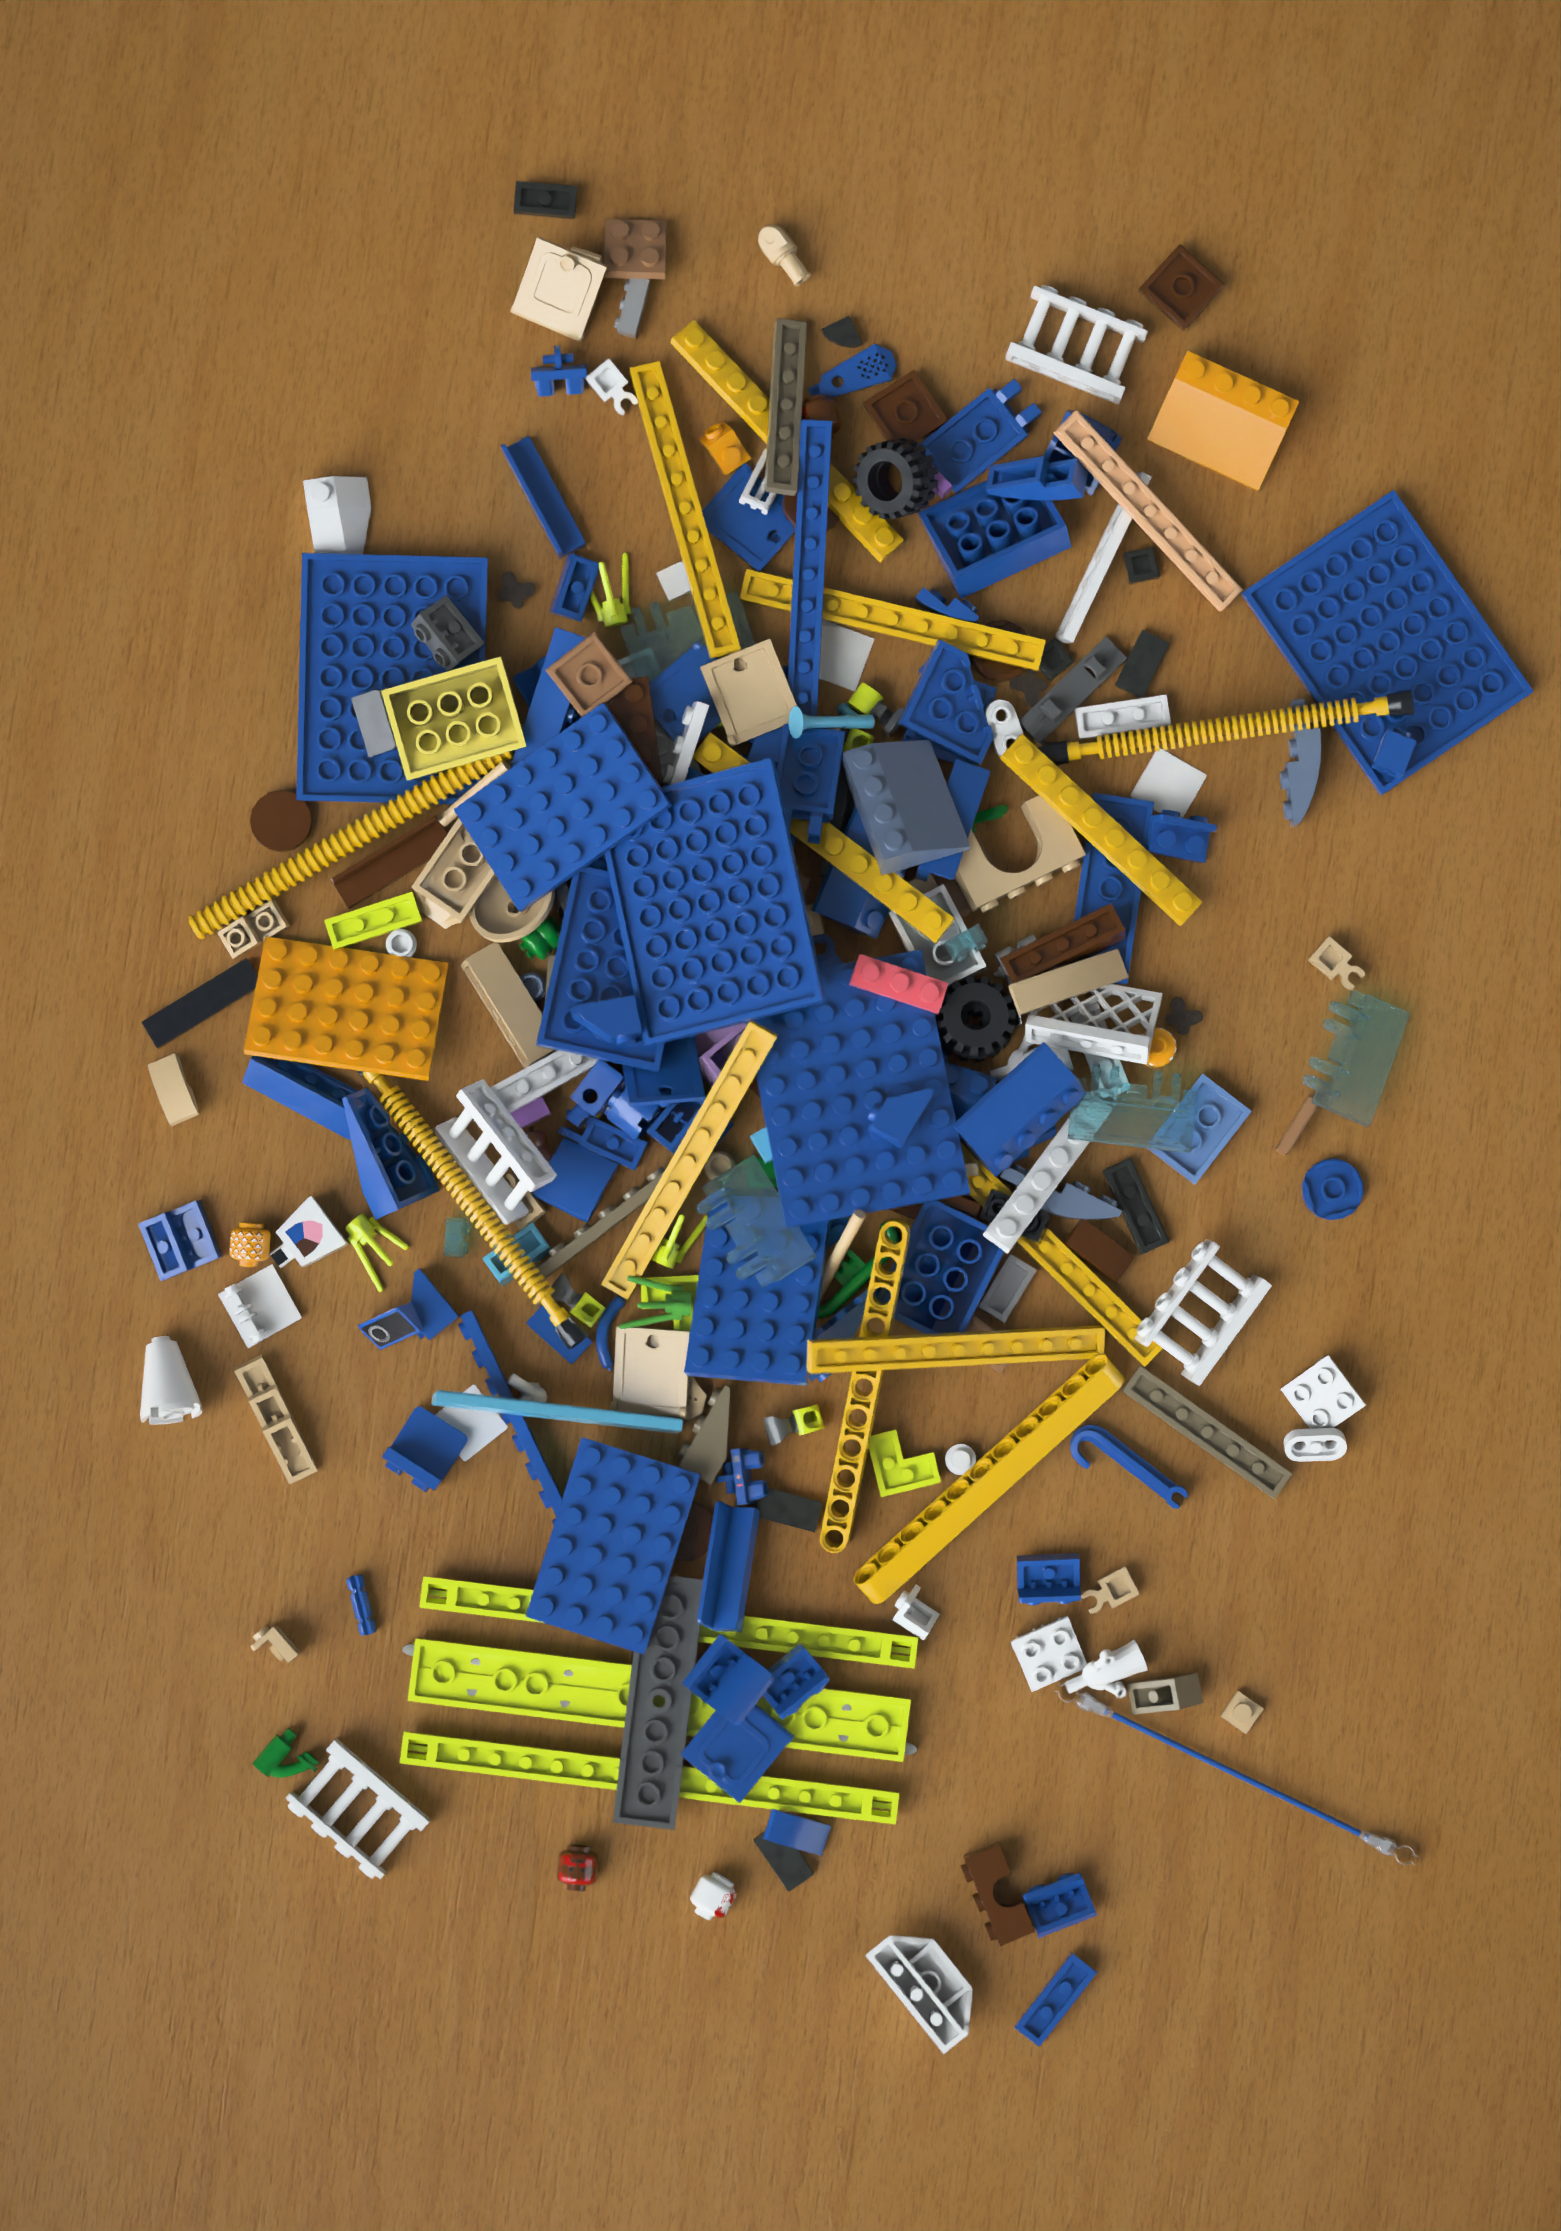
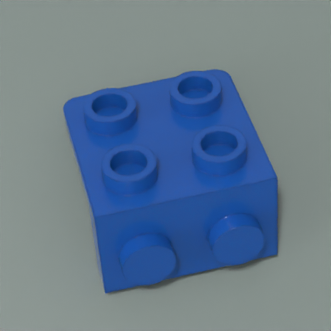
M416 1407L382 1458L387 1460L385 1467L400 1476L404 1471L412 1476L413 1480L411 1483L425 1492L429 1488L435 1491L463 1450L468 1437L425 1408Z
M719 1634L682 1684L734 1725H739L773 1683L774 1675L746 1655L726 1637Z

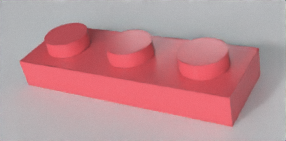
M862 954L858 956L849 983L851 986L936 1014L940 1012L948 987L947 982Z

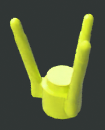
M625 552L622 554V604L620 598H613L604 562H599L600 575L607 601L602 602L603 608L593 590L590 596V601L597 613L598 622L603 621L605 628L629 622L627 615L632 614L629 605L628 554Z
M362 1213L346 1226L345 1230L350 1235L347 1240L354 1246L377 1290L382 1292L384 1288L360 1243L363 1246L369 1244L388 1266H392L393 1261L374 1240L377 1236L375 1230L404 1250H407L409 1246L380 1225L374 1217L368 1219Z
M679 1215L669 1239H662L651 1260L671 1269L674 1268L676 1262L681 1263L685 1253L706 1226L708 1215L702 1219L681 1249L678 1250L680 1245L675 1243L685 1219L684 1215Z

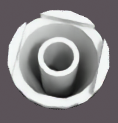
M159 1336L151 1339L152 1343L146 1346L140 1407L141 1422L144 1423L148 1418L149 1424L152 1425L182 1422L183 1416L189 1413L192 1414V1419L202 1414V1404L177 1341L170 1340L169 1336Z

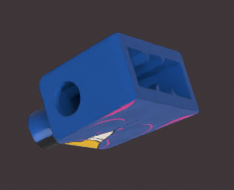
M598 1059L570 1098L577 1104L566 1118L579 1129L582 1128L591 1115L600 1119L609 1106L607 1103L618 1089L623 1092L625 1087L624 1076L604 1060ZM597 1092V1101L590 1104L588 1101L590 1094Z

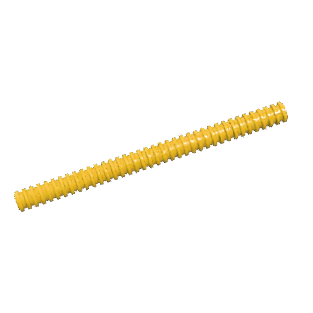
M506 752L450 768L446 771H440L438 776L431 775V780L427 781L424 779L422 785H414L412 791L409 789L405 790V795L399 794L396 800H388L389 804H381V809L379 810L374 808L372 814H364L362 820L359 818L355 819V824L348 823L346 829L340 828L338 829L339 833H331L329 839L324 837L322 843L316 842L313 844V848H305L303 854L298 852L296 858L290 857L288 858L289 862H281L279 868L274 866L272 867V872L265 871L263 873L264 876L255 877L253 883L248 881L246 887L240 886L238 887L239 891L235 892L233 890L230 892V896H222V901L215 900L213 906L207 905L204 911L198 910L196 916L189 915L188 922L198 938L201 940L205 939L206 934H214V929L216 928L221 930L223 924H231L230 920L234 919L236 921L239 919L240 914L245 916L247 915V910L253 911L256 909V905H264L266 899L271 901L273 895L279 896L281 895L280 891L284 890L286 892L289 890V886H297V881L304 882L306 876H314L313 872L316 870L321 872L323 866L330 867V862H338L339 857H347L349 851L354 853L356 847L362 848L364 847L363 843H371L374 837L380 838V833L384 832L387 834L389 828H397L399 822L401 824L406 823V818L413 819V814H421L422 809H430L432 803L437 805L439 799L445 800L448 794H456L455 790L458 788L463 790V785L473 784L472 780L474 779L480 780L482 774L486 776L489 770L494 769L503 760L507 761L509 759L512 761L514 757L513 752Z

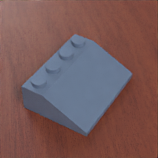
M930 740L872 743L843 752L842 770L882 875L970 849L969 841Z

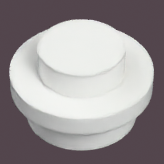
M398 929L391 932L387 937L386 949L391 955L411 957L417 949V941L410 931Z
M956 1444L947 1451L945 1463L952 1473L963 1475L976 1463V1455L969 1446Z

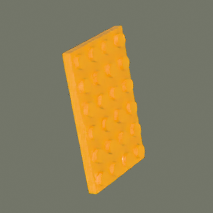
M265 936L244 1045V1054L429 1081L449 963L349 948L334 950L333 946Z

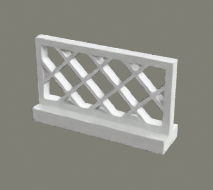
M1110 984L1091 991L1093 996L1082 1002L1077 997L1070 998L1074 1006L1063 1012L1056 1003L1049 1005L1056 1013L1051 1018L1037 1016L1038 1011L1046 1008L1045 1006L1031 1011L1030 1015L1028 1014L1025 1042L1039 1045L1045 1042L1050 1047L1147 1065L1163 993ZM1110 995H1117L1121 997L1123 1002L1111 1008L1104 998ZM1141 1000L1154 1002L1153 1008L1143 1013L1138 1010L1135 1004ZM1099 1002L1105 1011L1092 1017L1086 1008ZM1129 1007L1136 1017L1123 1023L1116 1013ZM1080 1011L1087 1020L1078 1024L1070 1022L1068 1017ZM1110 1017L1117 1027L1111 1030L1104 1029L1097 1023ZM1141 1023L1147 1030L1146 1036L1131 1034L1128 1029Z

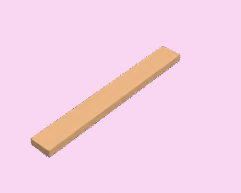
M1077 410L1053 432L1219 612L1223 611L1243 590Z

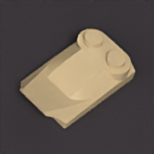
M458 818L412 885L418 909L445 929L454 924L463 923L496 875Z

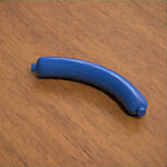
M619 1295L608 1304L603 1312L596 1334V1348L602 1367L608 1369V1371L613 1369V1360L608 1344L609 1330L616 1314L625 1305V1298Z

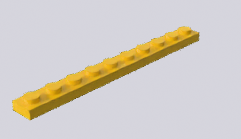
M693 320L673 336L670 343L767 444L770 399L699 324ZM830 463L828 507L840 518L841 523L881 563L902 545L904 539L884 519L879 518V514L872 515L869 513L870 507L862 506L860 503L862 497L856 496V489Z
M660 361L632 367L629 373L710 659L738 652L741 647Z
M746 569L739 599L791 612L793 580ZM824 587L822 620L930 646H935L937 640H942L968 655L1039 671L1046 640Z
M711 732L692 757L711 773L750 763ZM792 819L790 833L935 944L938 943L955 921L954 917L896 873L892 872L882 875L876 858L830 823H823L820 844L807 843L810 821Z
M753 1020L748 1023L601 1283L602 1286L627 1300L629 1299L637 1283L628 1281L627 1277L629 1275L639 1278L642 1276L778 1034Z
M960 1142L964 1163L977 1162L978 1175L967 1176L970 1189L969 1195L978 1204H981L982 1208H984L991 1189L1011 1197L1013 1193ZM1048 1228L1040 1244L1023 1236L1019 1237L1016 1242L1086 1311L1105 1327L1143 1367L1163 1349L1154 1341L1146 1347L1135 1340L1138 1334L1137 1328L1142 1320Z
M1092 1325L808 1340L807 1371L811 1374L1091 1359L1099 1354H1104L1105 1327Z

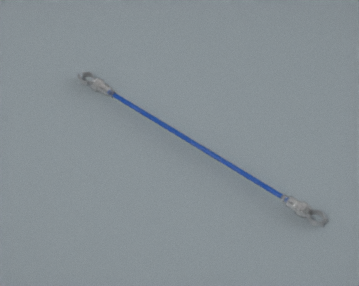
M1076 1691V1694L1079 1695L1076 1705L1086 1712L1092 1711L1110 1719L1112 1717L1357 1835L1358 1838L1376 1848L1379 1853L1385 1856L1395 1854L1393 1853L1395 1848L1409 1847L1406 1845L1397 1847V1843L1387 1836H1379L1363 1829L1359 1830L1114 1712L1107 1704L1097 1700L1092 1694L1087 1692L1079 1694ZM1410 1848V1849L1412 1850V1852H1413V1856H1414V1857H1419L1418 1855H1415L1413 1849ZM1409 1861L1408 1863H1401V1864H1403V1865H1408V1864L1413 1863V1862H1412V1861Z

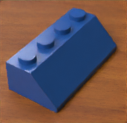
M855 805L843 834L875 857ZM830 864L811 911L854 933L877 939L889 908ZM906 869L894 873L903 879Z
M1043 1042L952 1126L958 1132L972 1155L996 1177L1003 1170L1007 1169L1026 1149L1030 1148L1042 1134L1053 1127L1065 1113L1076 1106L1087 1093L1075 1075L1051 1048Z

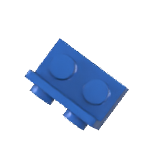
M1162 810L1161 814L1151 815L1149 818L1145 849L1151 854L1205 863L1210 832L1217 831V825L1209 824L1206 817L1190 816L1189 819L1180 818V812Z

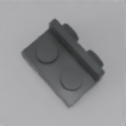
M447 595L421 612L411 623L415 636L427 645L433 653L435 661L441 667H444L447 672L454 670L459 663L485 644Z

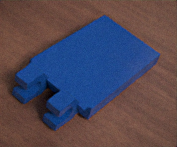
M1015 379L1000 391H997L996 388L991 390L989 387L918 445H923L927 449L925 453L927 456L932 455L934 459L932 464L934 467H937V470L952 485V490L956 495L989 469L991 465H994L1028 437L1027 433L1030 432L1027 426L1042 415L1035 403H1032L1019 415L1009 406L1008 402L1022 392V387Z
M784 724L776 772L789 832L792 819L810 821L807 843L820 844L823 823H829V819L833 820L845 731L811 728L802 731L801 736L795 739L790 734L789 724Z

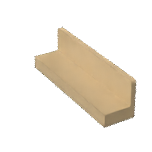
M493 942L466 958L460 966L523 1067L531 1066L538 1062L540 1058L554 1051V1049L536 1046L543 1014L497 942Z

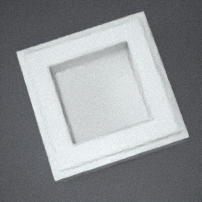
M683 561L656 573L669 602L691 593Z

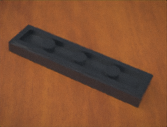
M245 958L141 1023L156 1048L160 1049L253 992L256 987L258 974L248 958Z

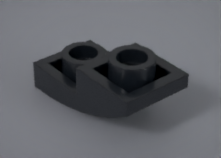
M991 1189L980 1218L991 1223L1010 1196ZM1039 1210L1021 1236L1040 1244L1052 1215Z

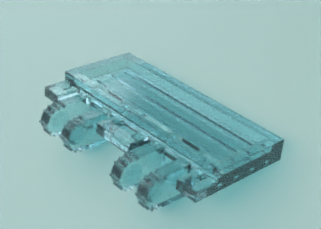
M691 591L690 596L697 615L696 618L692 607L687 606L666 613L670 625L666 627L658 603L653 602L650 603V612L654 618L657 630L647 632L643 613L638 607L632 609V614L639 635H636L633 624L620 627L636 677L649 676V681L651 682L693 647L695 641L701 639L706 645ZM737 591L726 594L741 647L740 650L755 645ZM728 655L716 657V659L718 660Z
M1352 990L1347 1003L1358 1007L1359 1011L1336 1001H1331L1329 1005L1330 1011L1351 1020L1350 1025H1344L1333 1019H1324L1323 1022L1324 1029L1336 1034L1327 1059L1338 1063L1339 1067L1323 1059L1311 1057L1309 1066L1331 1076L1330 1081L1326 1082L1313 1075H1304L1302 1081L1304 1085L1317 1090L1311 1103L1364 1127H1368L1372 1123L1410 1013L1369 994L1364 995Z
M1093 1064L1090 1092L1086 1091L1087 1079L1077 1078L1087 1094L1076 1106L1070 1109L1067 1139L1191 1153L1197 1091L1183 1090L1182 1103L1179 1102L1181 1074L1173 1073L1171 1078V1096L1160 1095L1163 1080L1162 1072L1154 1071L1151 1099H1147L1148 1086L1122 1083L1121 1094L1117 1095L1119 1081L1118 1066H1112L1110 1070L1109 1089L1098 1088L1101 1076L1100 1064Z
M754 1154L702 1186L707 1198L697 1205L696 1209L699 1214L708 1213L724 1202L728 1204V1206L706 1220L708 1229H716L734 1217L737 1218L725 1225L737 1245L734 1250L727 1254L726 1259L729 1264L737 1263L755 1251L758 1253V1256L736 1270L735 1274L738 1279H746L766 1266L765 1270L755 1275L762 1288H764L773 1281L781 1280L817 1257L799 1226L785 1228L779 1194Z

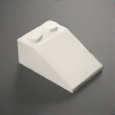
M942 884L923 894L955 918V921L937 944L893 911H890L889 915L907 952L922 949L927 976L947 982L948 990L950 984L956 980L961 982L967 976H975L985 971L987 965L946 887Z

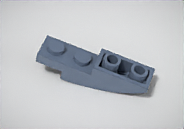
M1305 699L1292 700L1289 707H1292V713H1295V706H1300V712L1303 711ZM1302 724L1303 730L1299 731L1298 726L1294 725L1293 739L1288 740L1290 758L1295 757V762H1287L1284 765V771L1279 772L1281 789H1286L1287 801L1283 802V814L1285 820H1290V827H1297L1309 807L1317 784L1321 762L1320 728L1306 729L1305 724Z
M1013 1164L1011 1168L1008 1167L1003 1170L999 1178L1018 1187L1029 1171ZM1074 1181L1072 1185L1066 1183L1061 1193L1054 1190L1040 1209L1054 1216L1085 1220L1116 1218L1122 1212V1210L1116 1208L1118 1205L1117 1201L1105 1195H1101L1100 1199L1089 1194L1091 1190L1089 1187L1077 1181Z

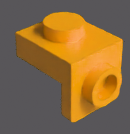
M725 422L710 426L705 431V435L699 439L708 449L725 476L751 459L734 430Z

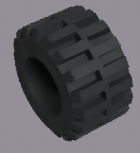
M898 438L879 442L866 448L867 452L861 453L858 457L861 463L855 464L854 467L857 476L853 477V484L857 483L858 486L855 493L856 496L862 497L860 503L863 507H870L869 513L872 515L879 514V518L895 519L920 512V509L926 508L929 505L928 500L934 498L936 493L932 489L938 487V480L934 479V474H938L937 467H932L931 463L934 461L932 455L927 456L925 454L927 449L923 445L917 446V441ZM892 463L899 469L902 476V489L900 493L893 489L889 481V469Z

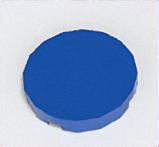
M1325 1159L1314 1164L1305 1174L1301 1185L1302 1199L1307 1208L1317 1217L1326 1220H1339L1352 1214L1360 1205L1364 1194L1363 1180L1357 1169L1339 1159Z

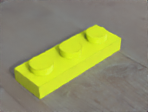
M409 892L326 919L324 922L335 950L421 923L422 918L414 894Z

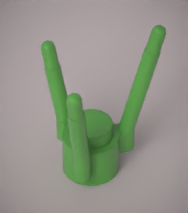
M632 1275L627 1277L630 1282L668 1291L671 1294H665V1301L639 1302L637 1304L638 1308H665V1313L667 1314L621 1323L619 1325L620 1329L667 1320H682V1316L691 1315V1291H683L682 1285H669Z

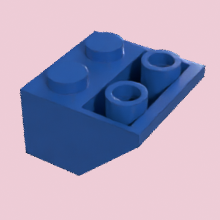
M705 1100L673 1103L664 1109L647 1130V1133L674 1155ZM731 1121L728 1122L715 1147L734 1126Z

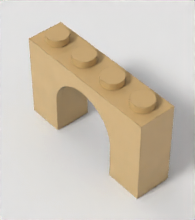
M1040 795L1026 801L1021 806L1037 841L1036 859L1033 865L1025 871L1007 873L991 865L971 829L968 837L970 849L963 851L955 879L972 912L981 909L982 913H985L999 905L997 900L1007 895L1011 900L1026 892L1024 887L1035 882L1038 887L1052 880V873L1060 869L1067 873L1080 866L1079 860L1086 854L1071 824Z

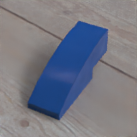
M1045 456L996 464L990 466L985 491L990 495L1023 500L1047 501L1082 498L1084 496L1088 471L1077 458L1050 463Z

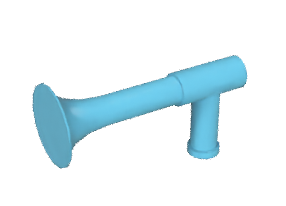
M841 703L837 708L840 716H808L803 714L798 706H794L790 711L788 724L790 734L793 738L797 739L801 736L802 731L811 728L872 729L875 720L873 715H858L850 705Z

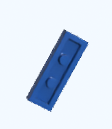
M1071 1952L1014 2027L1040 2047L1097 1972Z

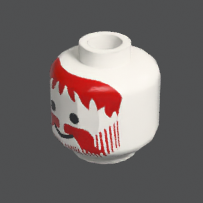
M712 1872L711 1875H703L690 1896L691 1902L697 1906L694 1912L711 1921L713 1916L717 1918L725 1917L737 1896L736 1891L733 1889L734 1883L716 1872Z

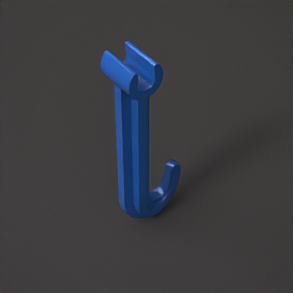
M1086 1425L1074 1433L1070 1441V1451L1075 1461L1083 1468L1088 1469L1090 1462L1080 1453L1079 1445L1083 1441H1090L1164 1498L1170 1507L1180 1508V1504L1171 1497L1174 1492H1179L1185 1498H1188L1187 1490L1183 1486L1175 1484L1104 1428L1098 1425Z

